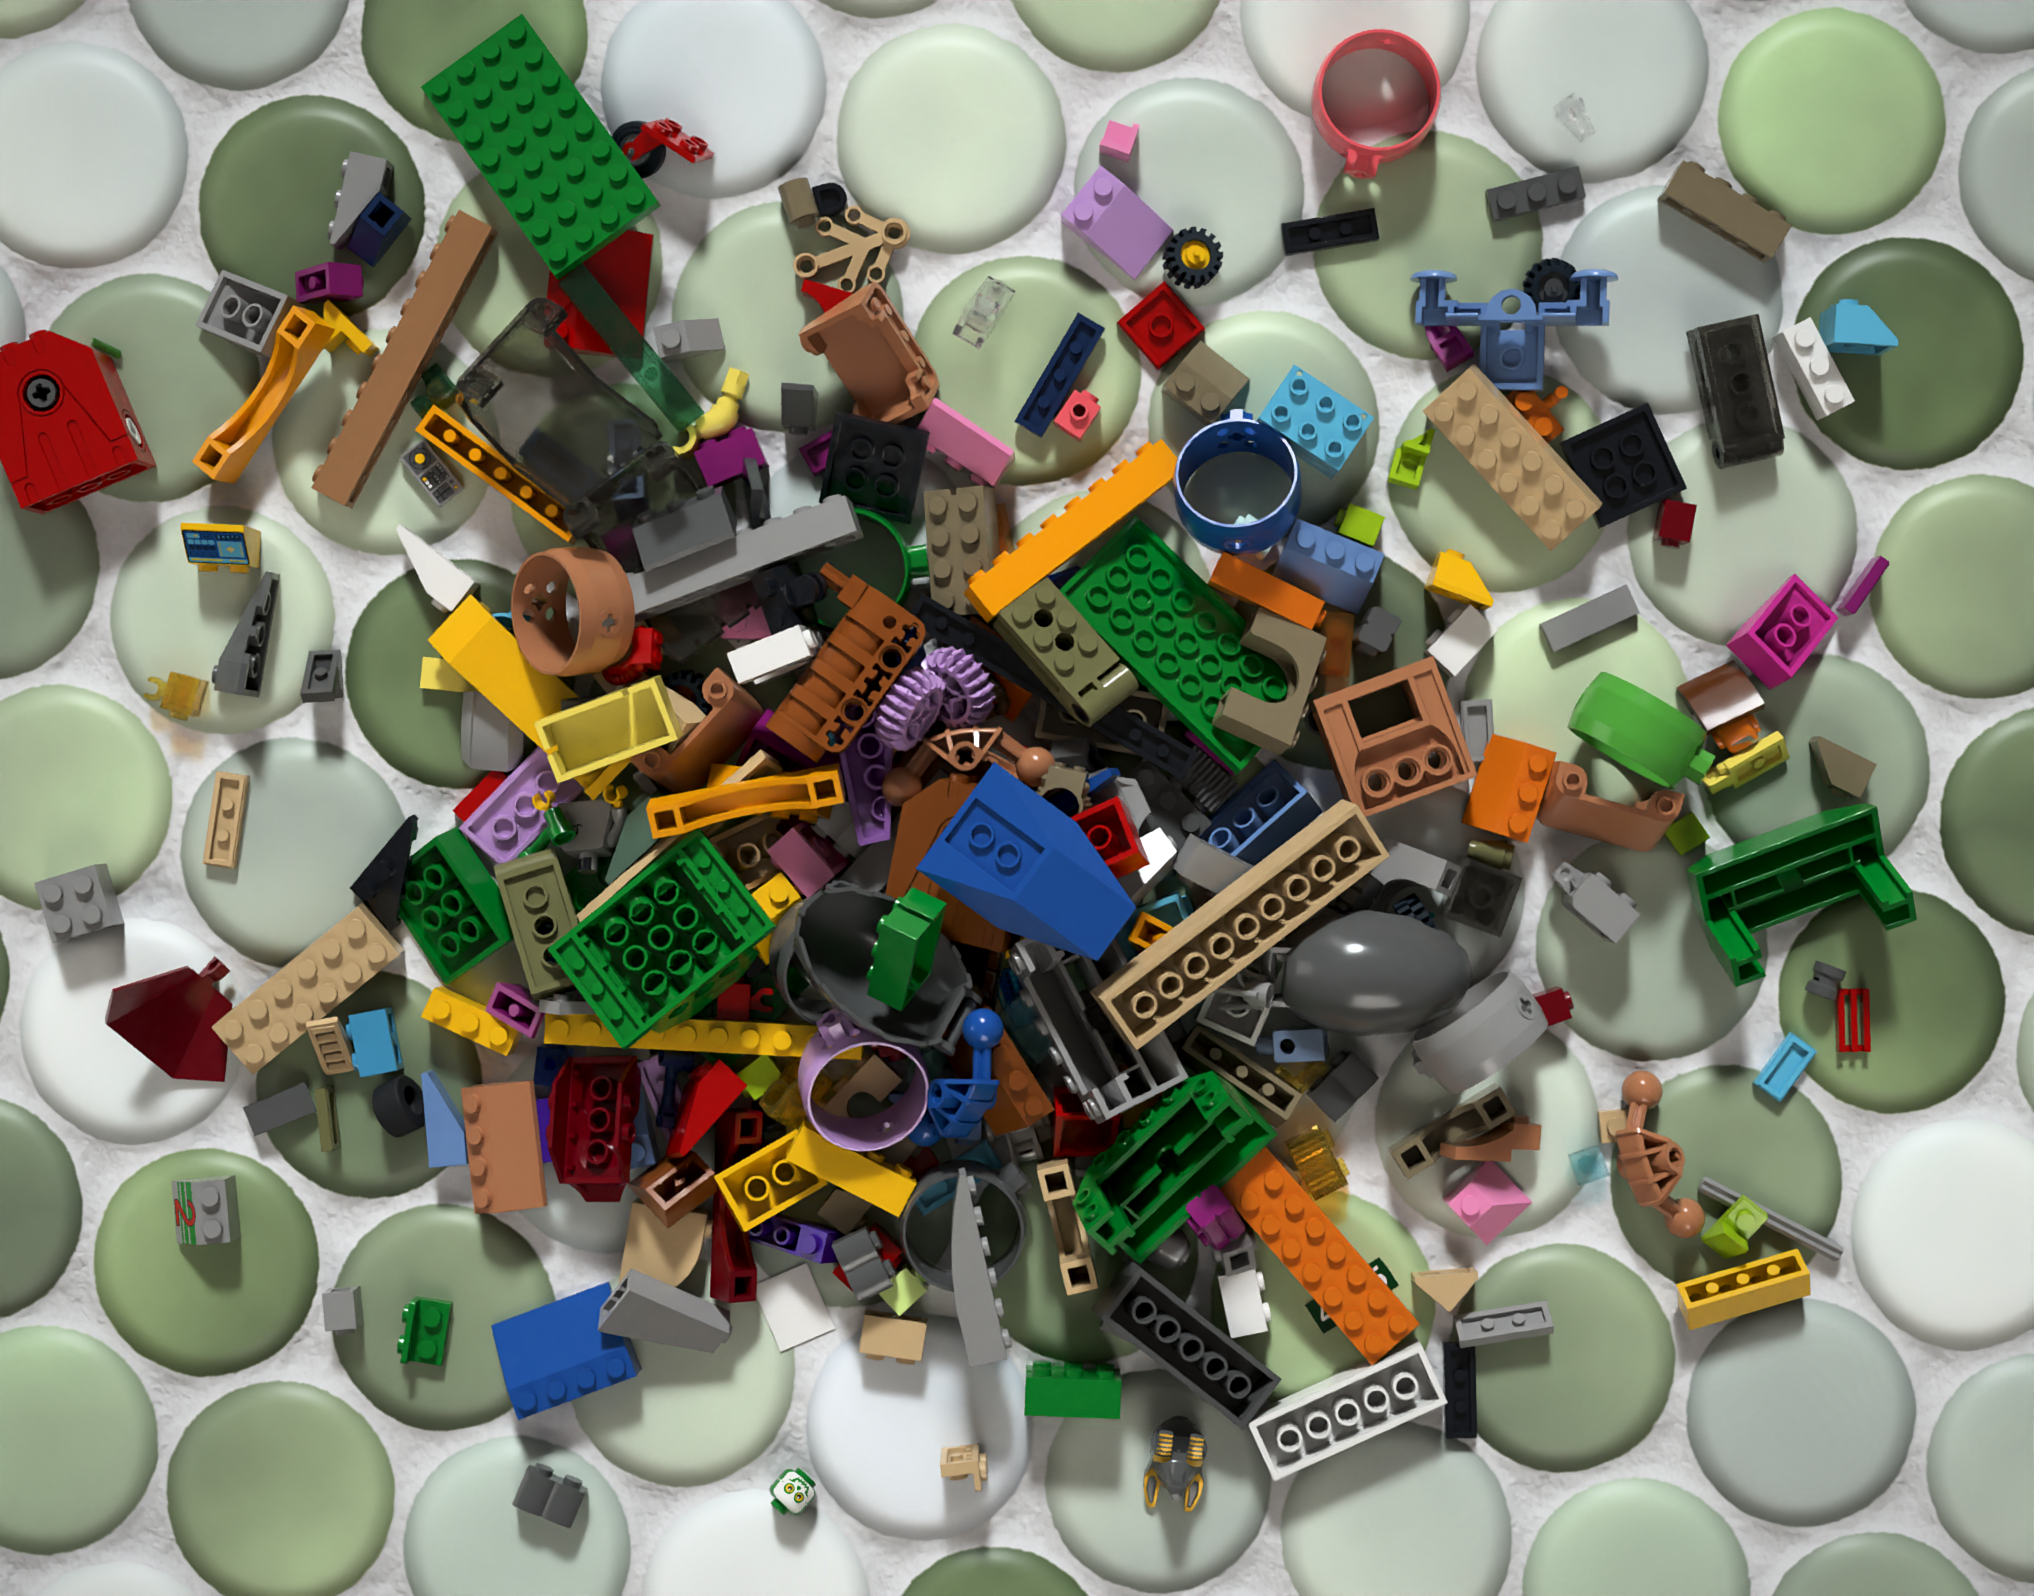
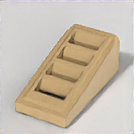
M338 1017L306 1022L308 1034L324 1073L332 1075L353 1071L352 1053H355V1049Z

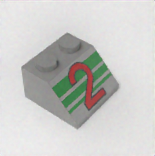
M235 1175L171 1181L177 1243L191 1245L229 1243L241 1237Z

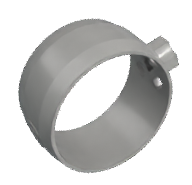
M1510 970L1500 971L1469 988L1463 1000L1451 1014L1420 1027L1411 1038L1414 1047L1411 1053L1414 1059L1413 1066L1420 1075L1425 1074L1429 1078L1434 1077L1437 1083L1448 1093L1456 1094L1495 1074L1528 1049L1548 1027L1547 1018L1541 1006L1524 983Z

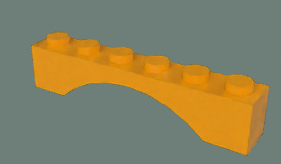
M293 305L276 331L271 359L257 387L241 408L220 428L207 437L192 462L213 480L235 484L336 329L314 311Z
M836 763L652 798L647 804L646 811L652 837L657 839L687 833L713 823L751 814L789 809H815L841 804L845 801L846 793L840 764Z

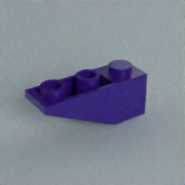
M779 1213L748 1230L750 1241L820 1264L839 1262L831 1245L833 1241L845 1236L836 1228Z

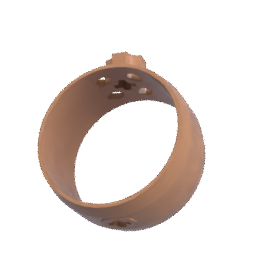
M589 547L552 548L531 555L524 561L516 575L511 598L512 624L518 646L528 663L543 674L568 677L599 673L608 670L609 667L616 666L629 649L635 623V608L631 586L620 563L604 550ZM569 578L573 583L579 606V634L576 645L572 639L566 616V592ZM552 581L555 589L549 593L547 585ZM551 607L554 610V613L552 617L548 620L546 618V612ZM523 614L531 616L528 622L523 618ZM609 614V617L614 619V625H610L607 631V627L602 626V622L607 620Z

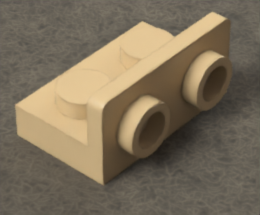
M979 1443L942 1448L940 1459L941 1477H949L950 1480H961L967 1478L968 1474H973L975 1492L982 1491V1481H988V1464L986 1453H980Z

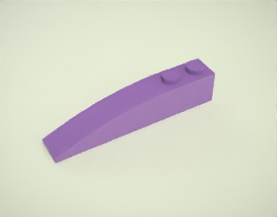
M878 667L875 670L879 671V675L875 681L865 682L868 688L865 695L862 697L858 693L856 696L863 699L869 707L872 703L868 702V696L874 690L878 693L881 691L879 681L883 676L888 680V676L883 674ZM853 704L846 709L845 716L851 721H857L863 716L864 711L859 705ZM880 704L848 749L838 754L859 846L890 840L891 804L884 798L881 785L884 776L892 769L893 749L885 745L875 735L876 729L874 726L877 721L876 714L880 711ZM839 719L837 723L840 724L841 728L834 734L836 744L842 745L841 734L845 728L849 733L853 731V728L846 726Z

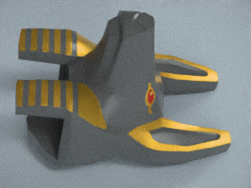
M1174 1416L1164 1421L1152 1434L1150 1439V1460L1145 1469L1143 1480L1148 1507H1155L1160 1486L1167 1489L1173 1500H1179L1185 1491L1184 1511L1186 1512L1193 1510L1201 1495L1204 1482L1202 1465L1207 1454V1444L1204 1435L1187 1417Z

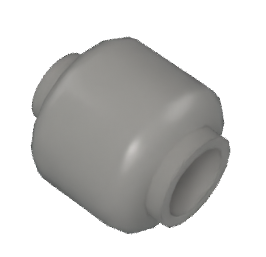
M1177 1229L1146 1259L1167 1270L1182 1266L1187 1260L1191 1249L1187 1235Z

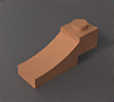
M1514 1115L1510 1120L1502 1122L1481 1136L1464 1141L1440 1143L1439 1155L1454 1160L1511 1162L1512 1149L1540 1150L1542 1125L1529 1122V1116Z

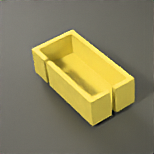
M661 675L544 717L534 723L544 750L556 744L559 749L547 756L557 784L675 741L683 736Z

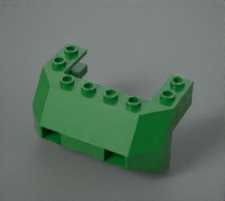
M1867 803L1822 811L1707 854L1686 870L1692 901L1710 949L1735 987L1766 976L1764 969L1757 960L1762 958L1761 948L1751 934L1854 895H1861L1886 931L1917 920L1913 891L1884 854L1877 806Z
M1209 1071L1189 1077L1168 1088L1163 1093L1162 1098L1152 1108H1148L1141 1113L1138 1121L1132 1127L1118 1135L1112 1146L1094 1158L1086 1171L1072 1204L1086 1232L1113 1256L1117 1252L1115 1248L1117 1244L1140 1265L1190 1217L1186 1211V1204L1196 1196L1200 1198L1201 1192L1210 1185H1216L1218 1189L1223 1187L1278 1133L1238 1090L1215 1072Z

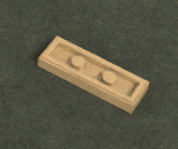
M216 771L202 864L233 869L237 867L250 776Z

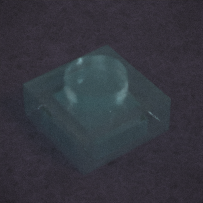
M1596 1144L1568 1154L1578 1185L1581 1186L1610 1176L1599 1145Z

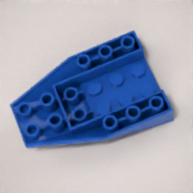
M995 762L916 867L918 871L997 928L1096 961L1101 958L1137 909L1078 823Z

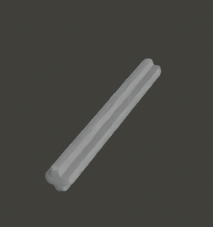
M1704 1177L1698 1187L1699 1192L1728 1207H1731L1741 1196L1740 1193L1708 1177ZM1751 1200L1768 1214V1219L1763 1223L1764 1226L1832 1261H1838L1843 1253L1842 1246Z

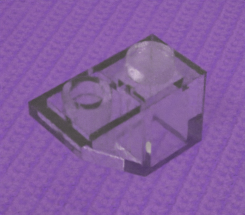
M988 275L965 305L952 334L980 349L997 325L1015 290L1006 286L1002 281Z

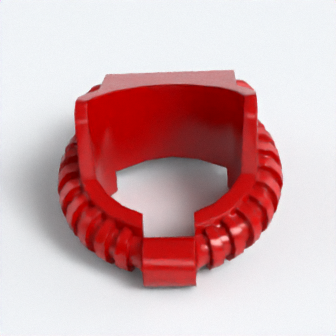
M640 625L637 628L634 627L631 640L633 649L630 656L620 665L612 666L608 670L602 671L605 680L612 685L619 686L638 680L643 676L641 673L648 672V667L653 671L661 669L663 659L661 654L662 633L654 628H646L644 625Z

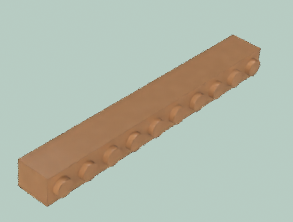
M458 210L456 216L452 215L447 221L444 229L446 232L441 244L437 243L430 254V260L432 261L427 271L423 270L419 274L415 283L417 289L412 299L408 298L401 308V320L397 327L393 326L387 334L385 341L387 346L383 354H378L371 365V371L373 372L368 382L364 381L357 391V403L353 410L349 409L344 415L341 423L343 429L338 438L334 437L327 448V454L329 455L324 465H319L313 474L312 481L314 484L311 487L312 489L351 509L498 234L493 227L461 210Z

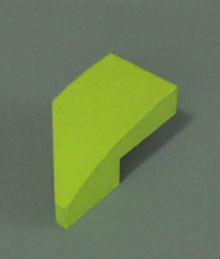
M1431 428L1424 434L1403 442L1401 447L1396 449L1387 482L1417 490L1436 429Z

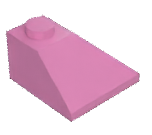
M1482 1161L1443 1198L1450 1208L1486 1245L1532 1203L1493 1161Z

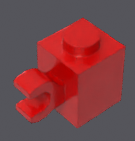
M742 976L718 996L717 1020L750 1021L752 1019V1009L761 1012H771L774 1006L764 1005L761 998L764 994H774V989L762 988L753 996V982H746V977Z

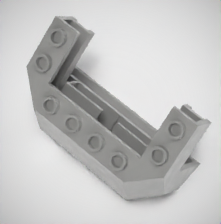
M1116 937L1098 961L1029 938L1015 943L1011 948L1008 963L1013 973L1018 977L1022 990L1019 991L1021 999L1027 1008L1032 1006L1037 1016L1034 1019V1023L1042 1037L1047 1035L1052 1045L1049 1048V1052L1057 1066L1060 1064L1063 1066L1067 1074L1063 1079L1071 1094L1076 1093L1091 1121L1095 1120L1099 1125L1189 1078L1164 1030L1141 1048L1135 1050L1123 1041L1090 993L1091 990L1128 963ZM1073 963L1087 987L1080 992L1077 991L1065 968ZM1117 1045L1129 1068L1121 1073L1108 1051V1048Z

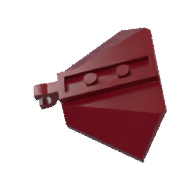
M214 956L199 974L189 966H184L114 988L109 999L105 1024L173 1079L225 1082L228 1046L211 1027L232 1010L233 1004L212 984L223 979L230 970Z

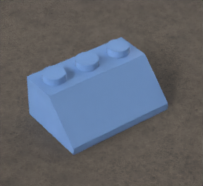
M1297 518L1291 527L1272 576L1326 603L1358 615L1373 585L1385 554Z

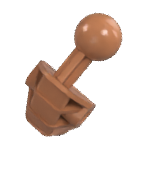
M977 724L972 728H960L951 731L948 728L940 734L928 738L925 736L922 740L923 743L905 767H896L887 772L882 780L881 789L887 802L893 806L902 807L903 803L922 791V781L920 778L938 754L957 769L968 771L976 767L990 746H992L1016 764V773L1021 782L1035 788L1042 786L1041 777L1048 773L1049 766L1056 761L1053 755L1042 747H1030L1027 749L1005 733L1000 726L978 727ZM969 749L971 751V759L961 760L960 751Z
M1635 1071L1625 1078L1621 1089L1622 1097L1630 1108L1625 1129L1618 1130L1615 1134L1619 1150L1616 1161L1618 1172L1627 1180L1635 1200L1640 1206H1653L1664 1214V1222L1669 1232L1679 1238L1694 1237L1703 1229L1705 1224L1703 1208L1693 1199L1678 1198L1674 1200L1669 1196L1682 1177L1685 1163L1683 1150L1670 1138L1643 1129L1647 1110L1654 1108L1662 1098V1084L1651 1072Z

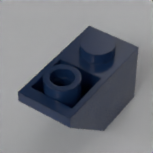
M379 192L359 217L348 249L374 268L412 218Z

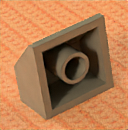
M1200 340L1167 379L1161 391L1208 426L1218 421L1221 414L1225 412L1250 379Z

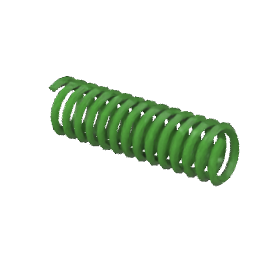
M92 338L91 346L117 359L120 358L121 350Z

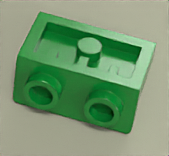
M416 1296L409 1304H405L402 1313V1323H406L405 1334L400 1335L397 1345V1354H401L400 1363L407 1364L413 1361L438 1366L444 1364L453 1302Z

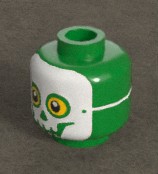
M797 1468L795 1471L793 1469H786L769 1488L770 1494L774 1498L770 1504L783 1516L787 1512L798 1516L815 1498L816 1493L813 1488L816 1484L800 1468Z

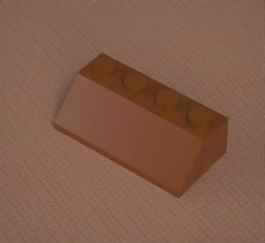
M984 997L982 998L983 1003L981 1006L976 1007V1009L986 1008L992 1010ZM957 1014L952 1017L945 1032L943 1033L941 1037L943 1038V1040L947 1032L949 1031L952 1023L954 1022ZM1004 1030L1000 1042L992 1048L991 1080H1000V1085L997 1086V1100L994 1107L986 1109L983 1117L996 1136L1027 1128L1055 1110ZM962 1033L955 1045L956 1051L954 1055H944L959 1079H972L973 1047L965 1041Z

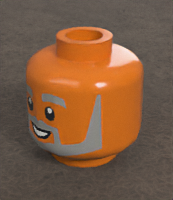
M1752 714L1712 733V737L1720 750L1726 747L1729 752L1736 754L1758 742V733L1762 730Z

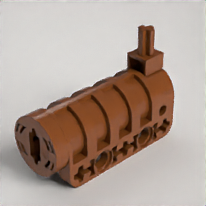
M828 562L821 568L819 573L824 577L827 586L838 593L837 600L848 607L849 610L765 725L766 728L817 764L826 751L831 754H840L848 749L881 703L885 694L891 689V685L896 682L922 646L926 630L924 624L917 617L889 597L868 585L854 574L851 578L847 577ZM914 627L917 629L916 636L918 639L910 638L904 650L899 646L905 638L904 629L910 631ZM888 653H896L900 656L901 663L895 668H889L883 663V657ZM878 667L883 674L891 678L889 680L885 676L879 681L881 691L878 693L874 690L868 696V702L872 703L869 707L863 699L856 696L858 693L862 697L865 695L868 689L865 682L875 681L879 675V671L875 670ZM850 705H859L863 709V716L859 720L851 721L845 716V711ZM841 719L846 726L853 728V731L849 733L845 728L841 734L843 744H834L831 747L829 746L828 734L830 732L836 734L841 726L837 722Z

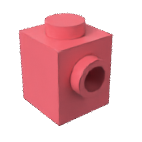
M1074 390L1055 418L1054 425L1080 442L1101 411V406L1097 404L1099 399L1086 390H1083L1081 393Z

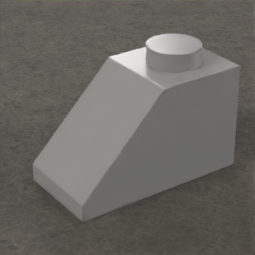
M718 318L682 320L653 327L659 357L664 364L725 350Z

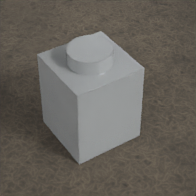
M360 1286L331 1288L322 1293L325 1331H335L336 1335L355 1333V1329L364 1323Z

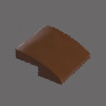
M1734 660L1676 687L1691 715L1694 714L1702 728L1707 732V736L1765 708V702Z

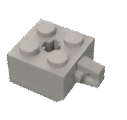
M1562 862L1551 875L1564 890L1561 894L1562 905L1604 941L1616 944L1641 915L1634 909L1637 903L1623 892L1622 894L1617 891L1614 892L1610 888L1613 883L1600 872H1582L1570 864Z

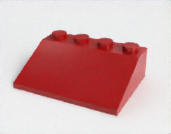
M627 230L558 280L549 270L542 346L548 351L642 360L654 235Z

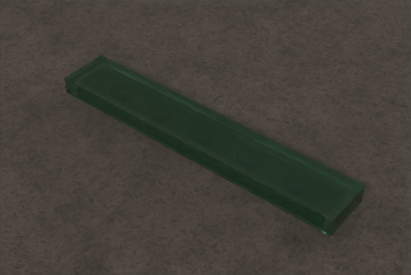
M583 263L558 282L557 285L679 434L704 415L705 412Z

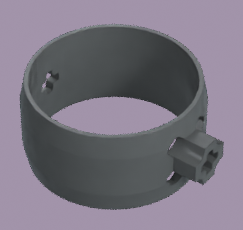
M832 880V883L825 885V890L849 886L857 887V889L860 888L857 884L848 883L845 880ZM808 897L790 908L776 925L778 928L773 931L769 945V965L773 981L786 1004L797 1015L817 1026L816 1022L823 1017V1014L834 1009V1007L827 1000L805 998L787 988L788 965L795 951L793 943L796 913L799 907L811 898Z
M949 1160L933 1166L916 1179L917 1184L899 1216V1234L902 1249L908 1262L929 1283L941 1289L954 1292L952 1272L942 1270L927 1262L912 1245L906 1229L908 1216L917 1199L928 1188L942 1180L957 1177L958 1170L962 1167H965L967 1176L973 1175L975 1178L983 1179L997 1186L1009 1197L1018 1213L1015 1237L1007 1251L997 1261L987 1267H994L998 1282L1016 1264L1024 1248L1027 1233L1025 1211L1020 1197L1030 1190L1033 1184L1013 1161H1010L1004 1168L998 1171L990 1165L975 1160Z

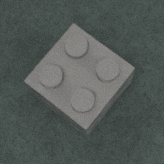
M94 864L35 882L52 943L68 941L124 924L107 864Z

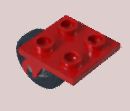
M669 118L648 123L644 121H630L619 126L611 136L641 178L652 176L661 168L666 157V146L693 164L712 159L715 154L707 148V142L694 135L689 137L681 131V125Z

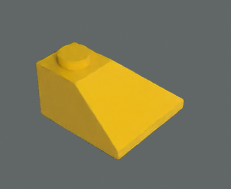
M1447 549L1446 553L1439 552L1436 555L1424 589L1465 605L1471 604L1474 608L1481 611L1491 608L1494 600L1471 562L1463 560L1465 555L1451 549Z

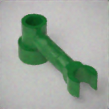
M553 807L544 813V818L547 822L546 828L533 845L521 852L517 858L543 851L551 841L553 845L559 846L567 844L575 838L576 832L570 821L566 820L560 807Z

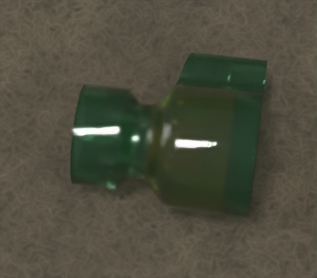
M436 362L421 374L426 386V394L424 396H417L410 403L423 419L433 404L442 410H446L463 396Z

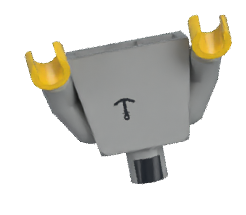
M612 784L605 787L603 790L604 799L557 803V807L562 809L566 820L572 823L576 832V836L572 841L559 845V848L572 858L579 859V873L596 874L598 872V858L613 857L626 817L628 816L626 803L622 802L628 794L625 786H618L616 794ZM551 790L544 792L547 803L542 801L539 793L533 796L532 804L536 809L546 812L553 808L556 795Z

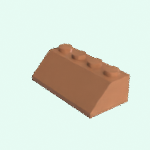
M534 1080L484 1083L461 1088L474 1214L502 1213L547 1206Z

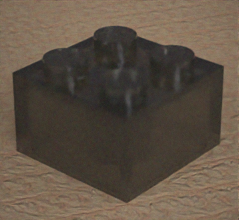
M1458 855L1455 864L1463 868L1451 897L1443 894L1436 914L1501 938L1523 878Z

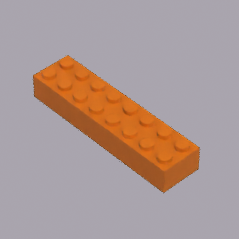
M1266 1146L1219 1189L1371 1365L1376 1363L1420 1324Z

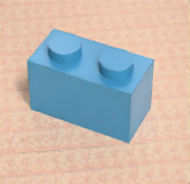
M392 1007L348 1016L349 1022H346V1033L348 1039L353 1040L355 1053H352V1064L354 1070L359 1071L360 1078L404 1068Z

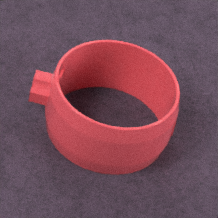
M1386 29L1367 30L1352 35L1337 44L1325 57L1319 68L1312 89L1311 106L1315 124L1323 139L1333 150L1346 158L1343 173L1360 179H1374L1378 164L1400 159L1418 147L1429 133L1437 118L1441 103V83L1436 66L1427 51L1414 39L1400 32ZM1362 49H1383L1405 58L1419 72L1427 89L1429 111L1424 127L1405 142L1389 147L1365 146L1347 138L1331 122L1322 98L1323 77L1336 61L1349 53Z

